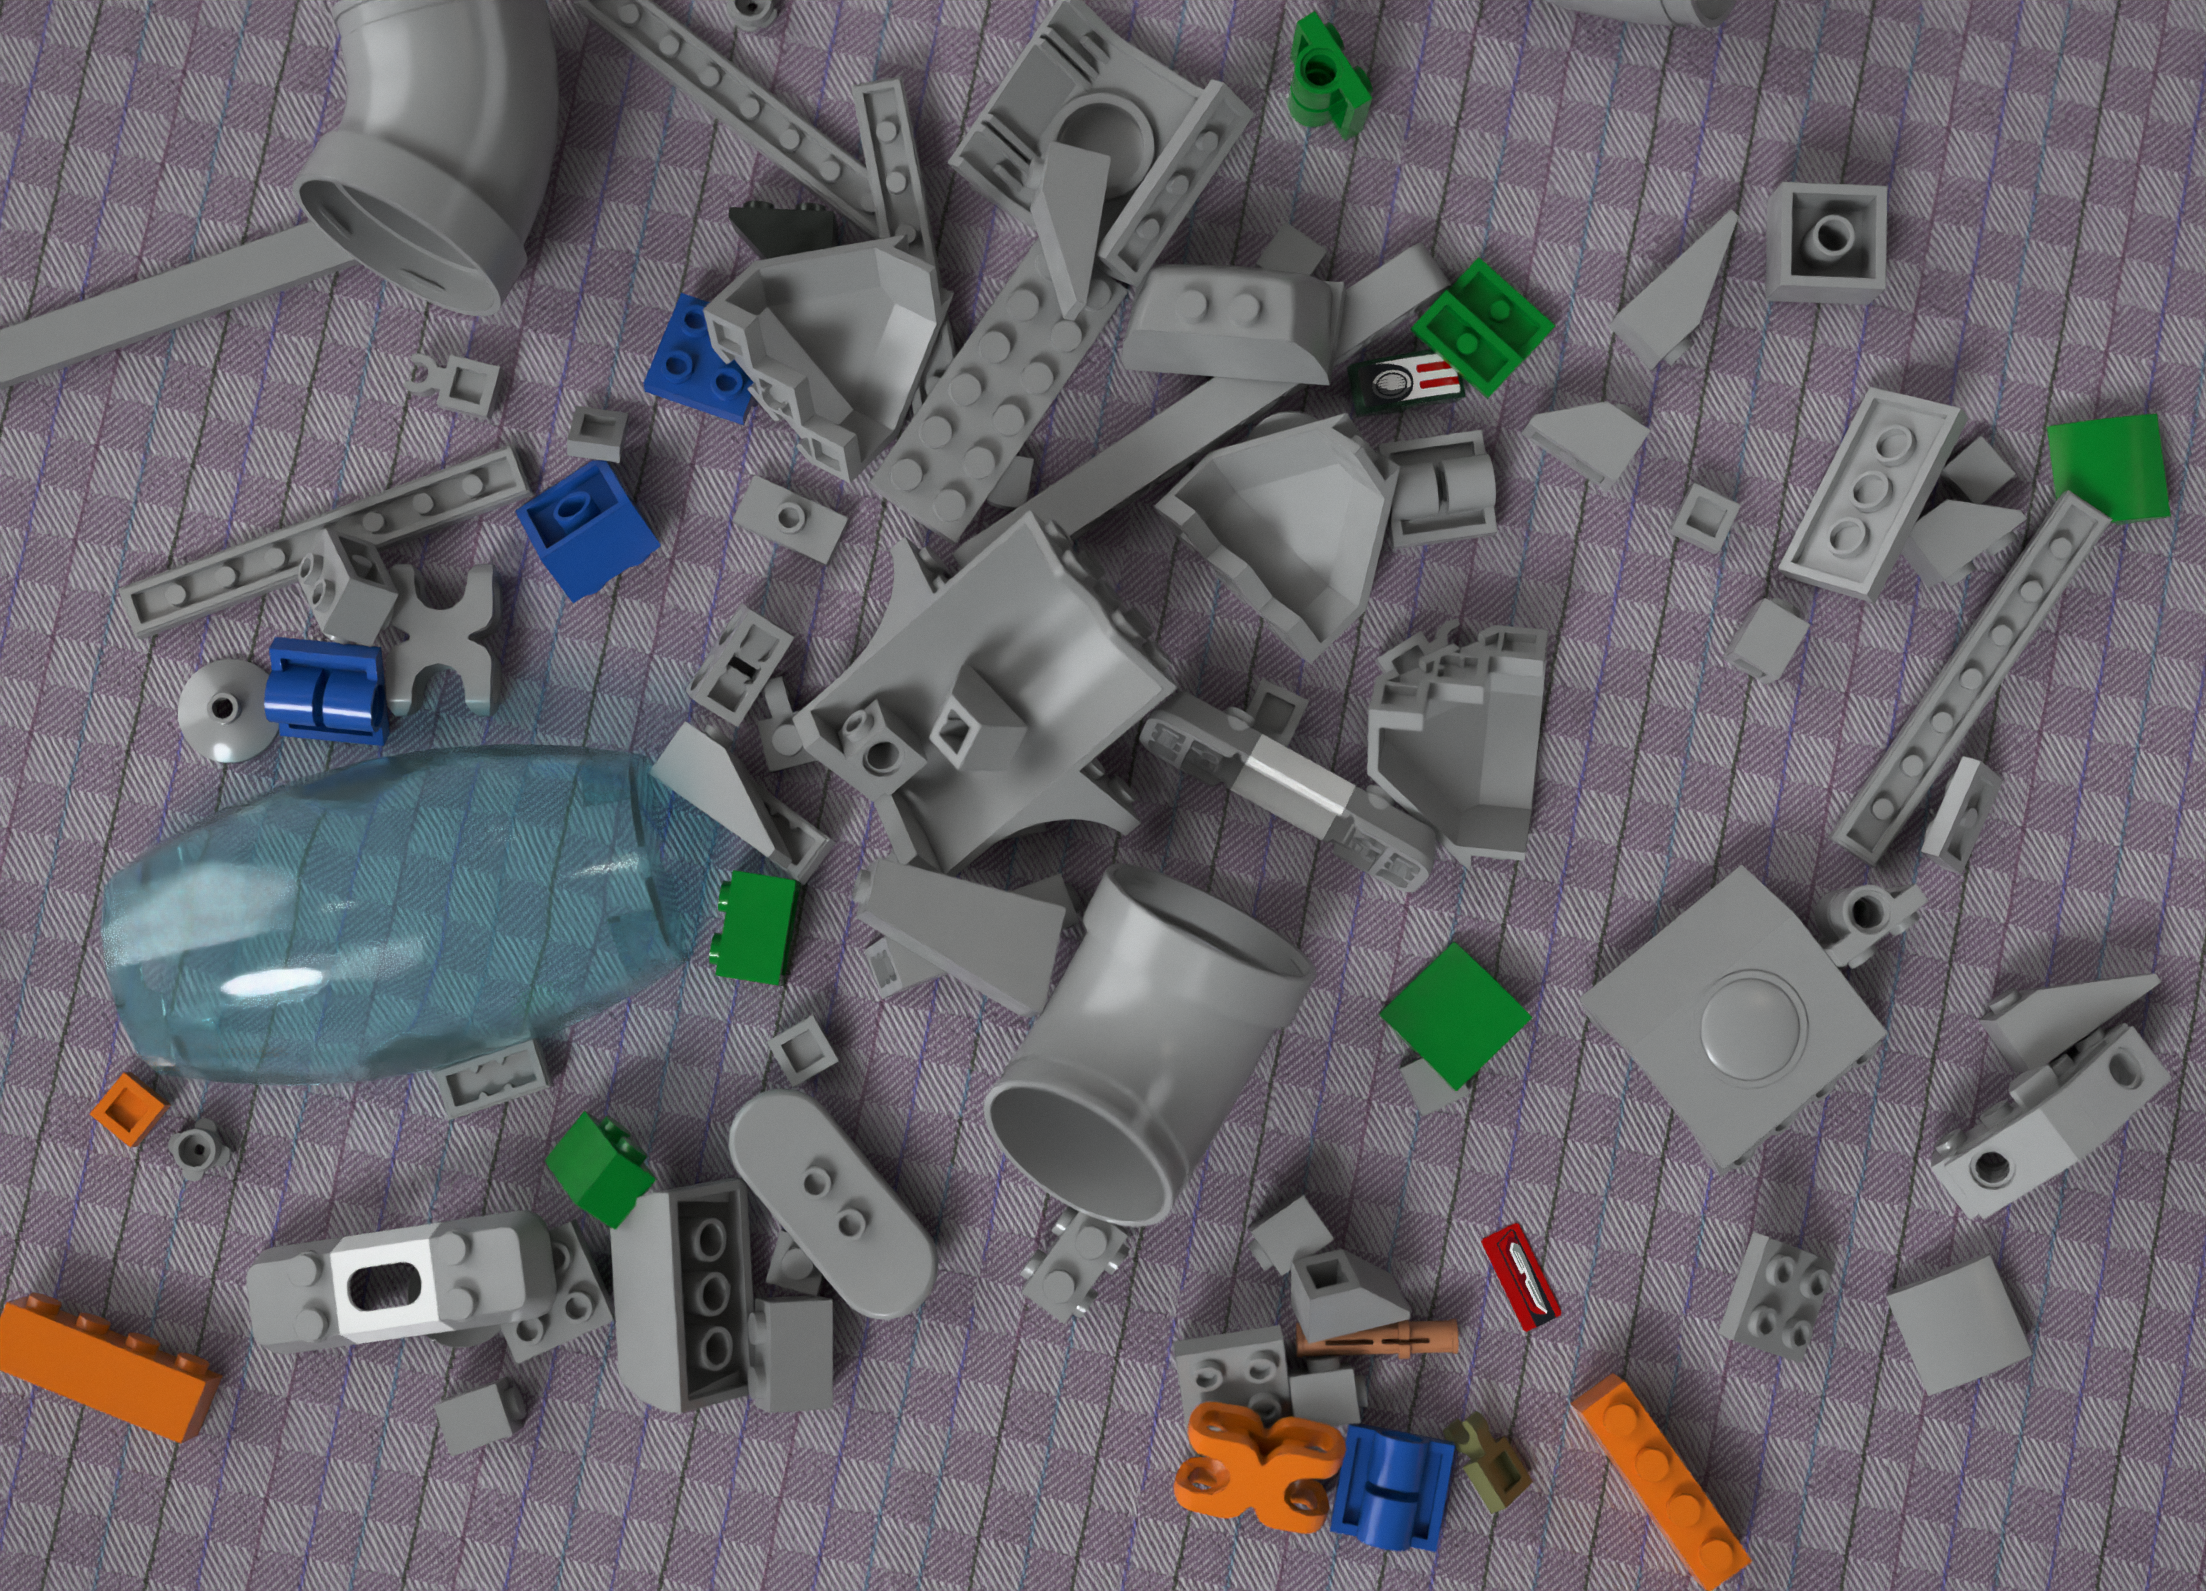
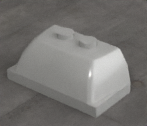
M1207 264L1158 265L1153 269H1149L1138 287H1136L1130 319L1123 342L1121 361L1125 370L1330 386L1346 299L1345 283L1321 281L1304 273L1244 266Z
M727 1178L653 1192L638 1197L636 1206L615 1231L610 1227L618 1373L620 1380L640 1400L665 1412L685 1413L749 1395L748 1372L751 1366H755V1345L750 1343L748 1336L749 1314L754 1312L747 1183L743 1178Z

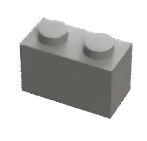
M806 1295L755 1298V1312H751L748 1318L749 1340L752 1345H755V1366H751L748 1372V1391L751 1399H755V1406L769 1413L833 1409V1300L819 1295L817 1297Z

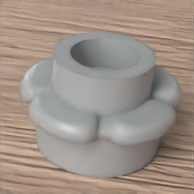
M777 0L727 1L726 7L729 17L735 19L736 26L746 32H755L759 27H769L777 16V10L774 8ZM755 3L757 5V9L755 11H749V4Z

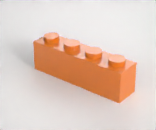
M30 1293L29 1297L19 1298L6 1303L0 1317V1371L180 1444L198 1436L223 1376L208 1370L210 1363L207 1360L189 1353H178L177 1357L159 1350V1341L143 1334L129 1333L128 1337L116 1333L109 1330L111 1323L102 1317L89 1313H80L77 1317L60 1310L62 1303L47 1295Z
M1612 1373L1570 1403L1699 1585L1706 1591H1712L1752 1562L1742 1545L1623 1379Z

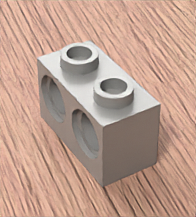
M741 602L685 691L692 700L738 727L795 637Z

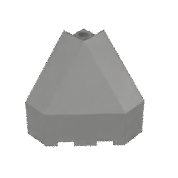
M906 234L754 261L703 309L712 348L726 364L735 360L754 382L748 388V391L775 422L783 417L802 440L796 447L811 464L851 483L899 434L954 293L938 285L935 266L923 258L910 255Z
M1344 413L1211 451L1154 507L1181 542L1193 554L1198 551L1216 571L1215 576L1244 605L1249 604L1268 622L1267 628L1281 643L1311 664L1367 610L1401 466L1372 449L1348 413Z
M1494 625L1478 632V641L1461 649L1453 643L1419 658L1418 668L1402 675L1393 669L1377 676L1375 679L1369 706L1367 774L1413 818L1431 827L1436 833L1435 839L1469 871H1471L1473 856L1491 857L1497 860L1525 861L1527 844L1529 842L1548 643V630Z

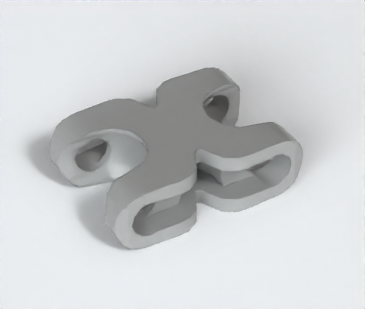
M411 564L394 565L389 575L399 595L394 603L391 623L394 627L409 634L410 638L392 647L386 657V699L389 709L395 716H411L417 713L422 707L427 681L436 672L452 669L457 671L462 677L465 703L469 710L481 717L493 716L498 711L500 704L502 667L497 655L480 645L479 642L495 634L502 624V579L498 569L494 564H478L473 566L467 574L463 598L454 607L436 610L428 604L425 578L421 571Z

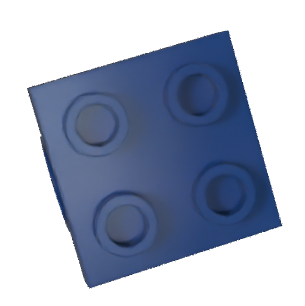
M681 293L643 382L644 390L647 393L744 425L751 407H756L759 403L748 391V388L754 382L735 360L726 364L712 348L703 309L710 302Z
M275 637L269 647L272 671L265 688L264 708L267 720L279 724L280 736L379 746L385 745L390 735L381 647Z
M1361 1423L1348 1424L1345 1437L1346 1453L1339 1470L1329 1525L1330 1532L1356 1536L1362 1543L1386 1550L1408 1551L1412 1547L1436 1552L1455 1450L1454 1441Z

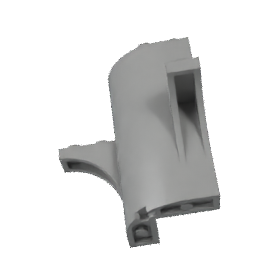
M1031 510L950 580L942 574L947 570L946 565L930 547L925 546L920 550L907 537H903L890 549L894 564L893 590L886 613L875 635L855 662L792 718L805 751L874 802L899 863L955 877L995 843L1019 830L1036 824L1066 819L1087 820L1107 825L1125 836L1141 824L1131 804L1136 800L1135 794L1119 776L1115 775L1112 779L1107 777L1103 766L1096 759V756L1178 688L1167 670L1172 661L1154 639H1148L1154 633V630L1143 615L1135 608L1127 611L1115 590L1105 580L1101 579L1106 573L1094 556L1086 549L1077 554L1071 548L1074 545L1072 539L1055 520L1045 524ZM962 665H970L1029 727L1006 771L958 770L929 739L940 707ZM876 698L919 735L928 763L890 796L846 760L838 735V731L843 728L846 720L854 712L865 709ZM886 742L877 743L872 747L883 745Z

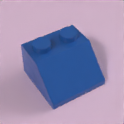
M592 460L515 510L540 560L573 604L586 595L598 592L605 586L607 581L627 568L643 563L652 552L661 547L648 522L608 461Z

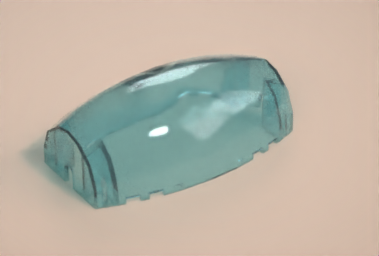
M490 744L434 748L369 759L305 776L238 801L177 831L118 868L104 887L101 933L105 967L117 1012L137 1055L158 1074L213 1082L269 1086H309L376 1081L433 1071V1069L503 1050L534 1038L542 1039L581 1021L588 1020L622 1000L643 991L656 983L660 978L669 975L690 961L672 875L665 872L660 857L659 843H664V837L651 775L649 774L647 756L572 745Z

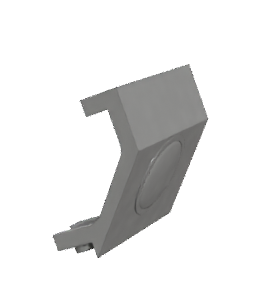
M1057 0L947 163L972 184L970 189L1037 232L1030 210L1033 189L1026 188V179L1032 158H1040L1050 141L1111 156L1093 265L1108 276L1138 287L1254 113L1224 82L1211 79L1205 89L1197 87L1118 36L1083 0Z
M1740 865L1579 998L1590 1022L1604 1036L1609 1033L1633 1058L1693 1134L1706 1163L1720 1178L1729 1170L1738 1169L1745 1165L1754 1155L1755 1149L1770 1136L1779 1135L1786 1131L1793 1124L1796 1115L1812 1101L1817 1102L1827 1097L1835 1088L1837 1081L1853 1067L1859 1068L1868 1063L1875 1055L1877 1047L1882 1044L1881 1040L1889 1034L1797 915L1743 865Z

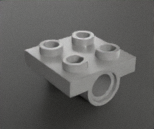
M1482 430L1378 444L1377 452L1401 466L1388 517L1392 550L1496 535L1498 530L1494 510L1496 503L1495 475L1491 458L1485 452Z
M1916 883L1885 889L1875 885H1863L1830 891L1819 900L1815 909L1817 927L1824 935L1817 942L1838 969L1846 965L1854 969L1866 962L1878 951L1874 943L1884 935L1891 932L1893 936H1897L1920 919L1916 910L1929 900ZM1853 905L1858 912L1857 922H1855L1852 915Z
M576 1219L549 1231L556 1280V1299L552 1308L545 1315L535 1319L499 1324L516 1365L615 1320V1307Z
M1753 1232L1718 1334L1745 1345L1802 1363L1806 1348L1812 1339L1813 1328L1824 1296L1829 1289L1830 1278L1836 1262Z
M1280 1325L1173 1342L1187 1436L1190 1415L1199 1404L1204 1402H1220L1250 1408L1259 1414L1262 1424L1273 1423L1282 1418L1292 1417L1284 1340ZM1207 1426L1211 1430L1222 1431L1216 1426Z

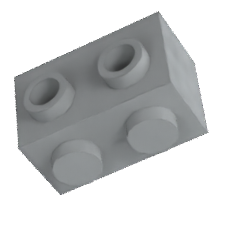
M325 527L313 553H307L299 567V583L322 633L340 644H350L352 641L371 647L379 631L385 630L391 622L394 603L399 595L374 543Z
M1070 1206L1065 1209L1051 1229L1058 1237L1047 1252L1044 1253L1037 1248L1019 1273V1275L1026 1279L1022 1285L1021 1293L1063 1324L1067 1322L1072 1314L1081 1319L1098 1295V1292L1092 1288L1093 1284L1104 1270L1112 1275L1130 1251V1248L1123 1244L1128 1237L1127 1230L1120 1225L1086 1215Z

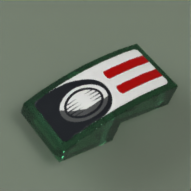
M1432 349L1367 360L1346 367L1356 417L1402 413L1411 407L1455 403L1466 397L1462 376Z

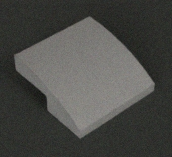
M1991 1253L1940 1269L1938 1275L1887 1291L1886 1298L1928 1396L1984 1377L2033 1355V1350Z

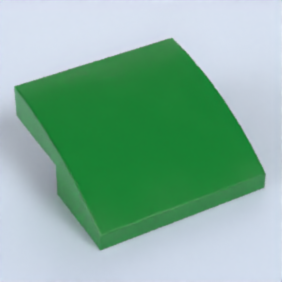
M1478 257L1449 290L1444 291L1410 330L1486 399H1489L1553 331L1555 325Z
M2157 414L2121 416L2047 426L2056 502L2063 492L2069 490L2113 519L2110 524L2116 523V526L2171 518Z
M1452 942L1378 1014L1456 1092L1533 1018L1456 942Z

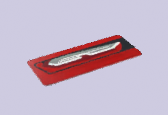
M1518 1223L1503 1228L1481 1240L1483 1248L1524 1331L1528 1332L1561 1315L1556 1299Z

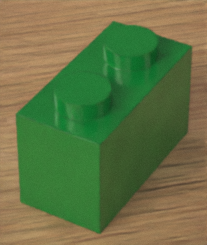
M736 870L732 872L731 881L723 880L718 900V911L726 913L722 933H714L709 954V963L717 965L715 976L784 986L801 888L799 881Z
M584 1110L544 1161L575 1205L616 1231L636 1206L637 1198L644 1196L657 1178L644 1163L648 1158V1154L629 1139L632 1134L623 1125L608 1115L600 1121Z

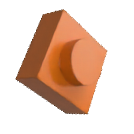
M124 1072L92 1110L90 1115L131 1148L138 1147L171 1104L132 1072Z

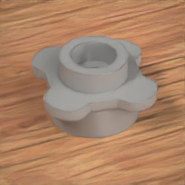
M199 1119L196 1122L195 1128L183 1133H175L169 1139V1151L173 1154L176 1163L183 1169L182 1174L187 1180L199 1181L204 1177L207 1170L216 1165L225 1166L232 1158V1150L220 1140L217 1134L218 1124L213 1119ZM199 1144L205 1148L204 1153L201 1155L196 1152V1147Z

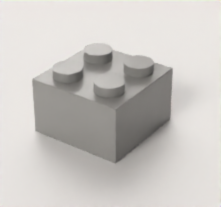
M1782 182L1767 200L1765 301L1869 305L1886 289L1888 186Z

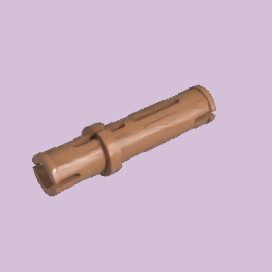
M1408 1319L1308 1344L1300 1324L1296 1323L1297 1358L1328 1355L1398 1354V1359H1410V1353L1452 1352V1354H1458L1459 1339L1456 1319L1443 1321H1409Z

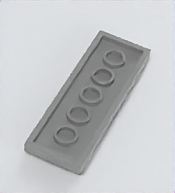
M1038 237L867 486L945 541L954 545L1129 290L1093 265L1087 304L1074 321L1065 319Z

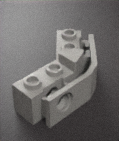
M2122 1023L2105 1030L2099 1026L2074 1044L2076 1049L2069 1055H2062L2047 1065L2021 1073L2017 1078L2009 1082V1093L2015 1102L2009 1104L2007 1100H2002L1994 1104L1981 1114L1979 1119L1982 1122L1965 1133L1961 1128L1953 1130L1934 1145L1937 1151L1932 1153L1931 1169L1969 1220L1978 1215L1984 1220L2079 1162L2107 1141L2172 1079L2133 1025L2128 1027L2126 1023ZM1987 1152H1997L2006 1159L1999 1163H1988L1981 1159L1980 1156Z

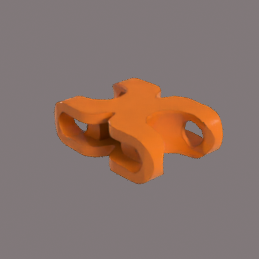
M1204 1402L1192 1411L1187 1426L1189 1441L1197 1453L1207 1457H1191L1183 1462L1174 1480L1173 1489L1175 1497L1182 1507L1193 1512L1225 1519L1238 1517L1248 1507H1253L1259 1521L1273 1529L1302 1534L1314 1533L1321 1529L1328 1516L1329 1500L1327 1492L1321 1483L1312 1479H1328L1336 1474L1341 1467L1346 1453V1443L1339 1430L1328 1424L1298 1417L1279 1419L1269 1429H1265L1259 1414L1252 1409L1220 1402ZM1207 1426H1216L1222 1431H1214ZM1308 1447H1319L1327 1452H1319L1313 1449H1309ZM1201 1483L1203 1485L1210 1486L1211 1488L1200 1489L1192 1484ZM1294 1503L1307 1505L1310 1510L1298 1508Z

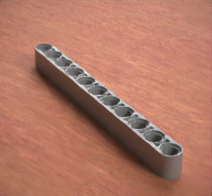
M1422 242L1411 246L1346 289V299L1333 368L1437 300L1445 290H1449L1452 286ZM1214 377L968 540L952 556L960 568L963 569L1029 510L1036 514L1045 524L1055 520L1066 531L1072 541H1075L1309 384Z

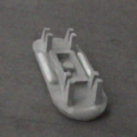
M778 1088L762 1092L747 1101L736 1114L729 1130L728 1147L732 1163L744 1181L842 1299L856 1312L872 1319L891 1320L904 1317L919 1308L931 1294L937 1280L939 1259L933 1238L837 1121L814 1097L798 1090Z

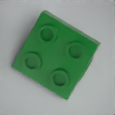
M1314 11L1297 21L1289 57L1295 67L1287 100L1288 110L1295 121L1306 127H1320L1332 121L1346 142L1363 130L1373 99L1370 95L1373 93V87L1363 69L1358 65L1352 68L1342 52L1345 49L1344 43L1337 29L1330 22L1323 24Z

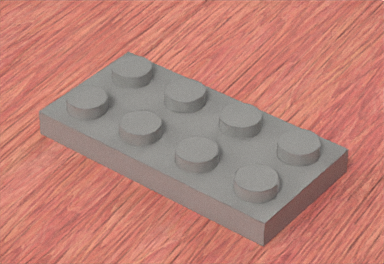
M1869 387L1778 570L1786 578L1875 604L1968 420V416L1962 408Z

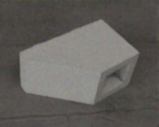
M1947 499L1917 519L1901 553L1928 588L1944 580L1951 587L1976 569L1971 560L1984 550H1987L1990 556H1993L2015 541L2018 537L2012 530L2027 518L2021 510Z
M962 665L940 707L929 739L958 770L1006 771L1029 727L970 665Z
M1344 1249L1293 1260L1291 1263V1307L1308 1344L1410 1319V1310L1391 1273Z

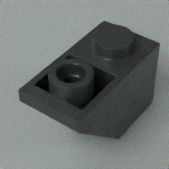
M747 201L743 203V207H729V219L735 232L761 260L837 247L838 223L834 211H826V207L823 205L799 203L795 205V210L774 209V205L769 202Z

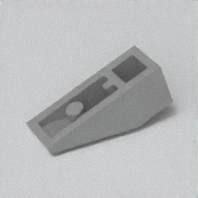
M1050 141L1040 158H1032L1027 174L1026 188L1033 189L1030 210L1063 317L1074 321L1087 304L1111 156Z
M1732 209L1622 309L1610 323L1609 327L1651 371L1663 359L1670 366L1673 365L1694 345L1688 336L1700 324L1739 217Z
M685 721L651 768L649 774L764 855L787 869L792 862V858L744 762L728 751L733 741L709 724L701 732Z
M2156 973L2020 990L2019 992L2016 988H2011L1989 1002L1988 1006L1992 1011L1978 1021L2015 1072L2024 1073L2050 1062L2161 983V980Z

